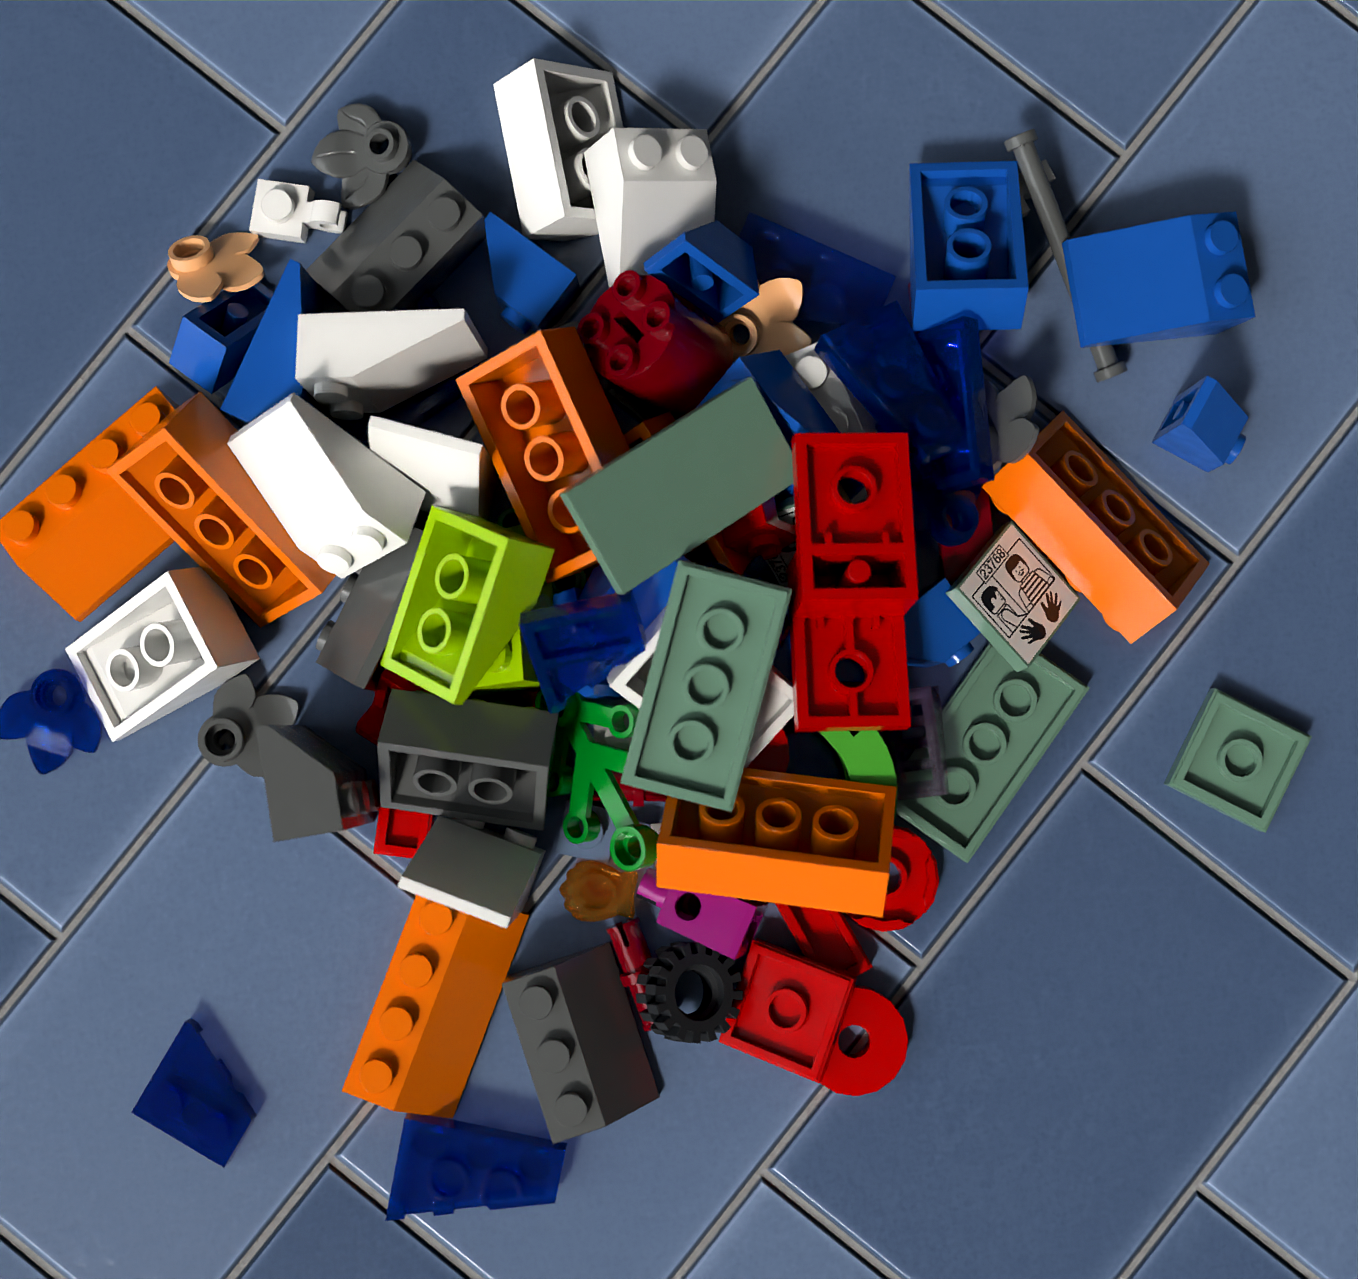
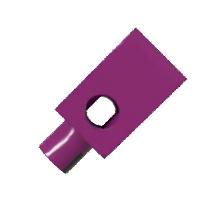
M650 867L646 870L639 884L636 897L661 908L657 917V923L734 960L748 954L752 940L755 938L768 907L767 903L656 887L657 870ZM691 895L698 897L701 902V910L698 916L692 914L688 909V900Z

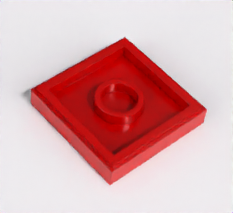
M753 939L741 973L742 981L738 982L736 990H743V1000L732 1001V1007L740 1009L737 1019L726 1018L731 1028L726 1033H721L718 1042L820 1083L826 1072L857 977L764 940Z

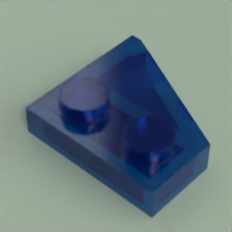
M632 590L625 594L614 593L521 612L519 627L550 714L558 713L564 709L567 699L586 685L592 689L606 679L614 667L627 664L646 650L647 637Z
M190 1018L182 1025L131 1113L224 1168L230 1163L257 1115L244 1094L238 1092L233 1086L232 1075L222 1059L217 1060L200 1034L203 1031L200 1024Z

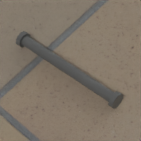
M1030 129L1006 140L1004 144L1007 152L1013 151L1072 301L1062 242L1071 239L1034 144V141L1038 140L1035 129ZM1112 345L1089 347L1098 368L1097 371L1093 372L1097 382L1107 380L1127 371L1124 360L1118 362Z

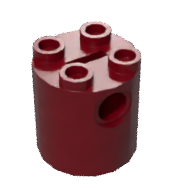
M627 270L617 276L613 285L598 298L590 313L581 319L577 328V333L596 372L664 414L670 411L675 417H683L694 410L733 365L734 361L732 340L721 324L694 304L673 292L667 284L652 275H640L633 270Z

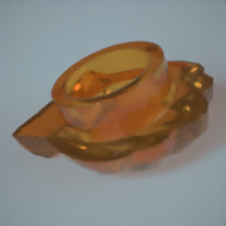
M582 861L576 864L574 868L568 870L566 874L567 880L561 884L559 890L560 894L565 898V909L571 912L575 919L584 922H596L617 915L634 918V894L638 879L637 871L619 872L611 866L596 861Z

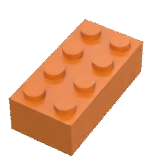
M575 326L539 330L455 380L526 537L555 549L545 578L548 584L579 573L599 563L559 493L630 449Z

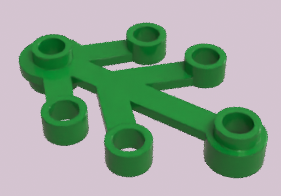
M559 679V685L542 687L536 696L535 707L544 711L559 713L549 797L563 796L571 793L569 813L563 821V831L566 838L571 843L580 844L591 842L598 837L600 821L596 813L592 811L595 788L617 829L610 841V853L615 864L624 871H634L650 867L657 860L658 834L649 826L639 823L612 771L623 773L628 750L596 742L586 725L588 723L607 727L617 738H630L633 735L639 708L633 704H622L613 707L586 700L584 696L561 679ZM625 713L628 715L629 718L628 729L625 727L624 724ZM569 741L576 752L574 771L566 764ZM556 773L559 777V786L555 782ZM580 819L582 820L584 825L583 833L581 832L579 827Z

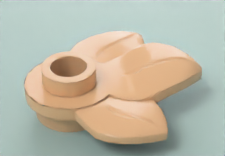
M228 233L211 242L204 236H187L173 243L168 250L169 260L167 267L170 275L177 280L179 293L193 302L213 301L221 289L229 292L247 290L259 283L265 275L262 265L248 255L259 241V237L256 234Z
M777 278L761 285L758 282L759 295L719 322L732 340L734 361L741 356L780 350L785 356L812 344L810 336L793 323L799 314L804 296L803 283L798 279ZM738 324L746 326L749 330L750 337L746 344H739L733 337V330Z

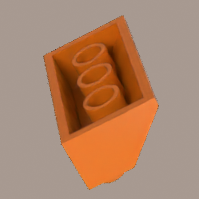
M157 386L0 519V543L16 565L78 622L83 621L174 542L163 528L106 472L118 458L167 415L179 407L176 402Z
M199 391L167 415L118 458L106 472L261 628L322 594L336 575L321 568L317 561L298 549L227 445L230 436L238 430Z
M1064 411L1058 414L1039 432L1033 448L1023 459L1014 464L1006 463L982 486L990 495L996 508L1002 513L1009 515L1028 535L1030 542L1035 548L1048 556L1065 574L1068 583L1076 591L1083 593L1102 613L1105 622L1113 630L1120 632L1130 644L1176 611L1210 564Z
M744 768L732 812L667 796L657 840L656 887L883 917L890 871L897 787Z
M416 894L342 1092L392 1111L453 1119L503 988L502 983L507 977L530 914L522 911L506 929Z

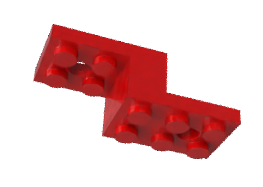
M794 433L791 444L797 550L787 567L788 588L792 589L789 600L795 732L907 730L911 726L904 615L918 600L908 433ZM847 478L860 481L867 490V500L860 504L846 502L838 493V482ZM844 659L856 661L864 671L863 684L855 688L846 687L841 684L835 674L837 662Z

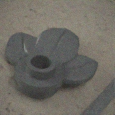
M358 103L338 109L337 121L340 131L330 133L321 139L311 159L312 164L324 174L335 178H342L341 202L342 207L348 210L365 207L379 199L386 190L390 175L405 169L412 156L411 140L404 128L395 122L383 121L374 108ZM388 139L389 146L387 150L379 154L382 143Z
M1026 375L1019 377L1000 393L989 380L983 379L980 382L969 407L970 425L965 429L960 441L961 458L974 471L984 474L992 473L1003 462L1009 464L1017 463L1033 448L1039 434V427L1030 420L1035 412L1037 402L1036 389L1031 377Z
M242 674L223 683L214 695L213 716L208 718L199 730L198 747L202 756L214 765L226 767L237 764L243 771L253 777H264L256 727L263 725H294L299 713V703L290 697L280 694L257 697L255 686L248 674ZM226 729L230 730L235 736V743L229 750L223 749L218 741L219 735Z

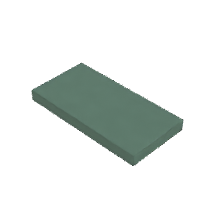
M748 377L735 383L559 493L615 592L617 594H625L792 485V451L752 377Z
M679 559L623 769L621 784L732 812L790 600L791 588Z
M988 641L897 771L896 814L962 861L968 863L1090 687L1041 653L1029 668L1016 672Z

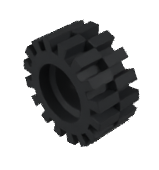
M698 942L670 943V946H661L655 950L658 958H647L643 964L644 967L650 970L649 974H638L636 984L646 985L645 993H636V1002L647 1005V1009L639 1012L643 1021L654 1022L650 1029L655 1034L665 1035V1039L701 1044V1041L711 1042L718 1039L716 1033H726L731 1026L725 1019H737L740 1009L732 1007V1001L743 1000V990H733V983L742 981L739 971L728 970L735 964L732 958L720 955L721 953ZM691 970L697 973L702 980L703 998L699 1008L687 1014L677 1006L675 987L680 975Z

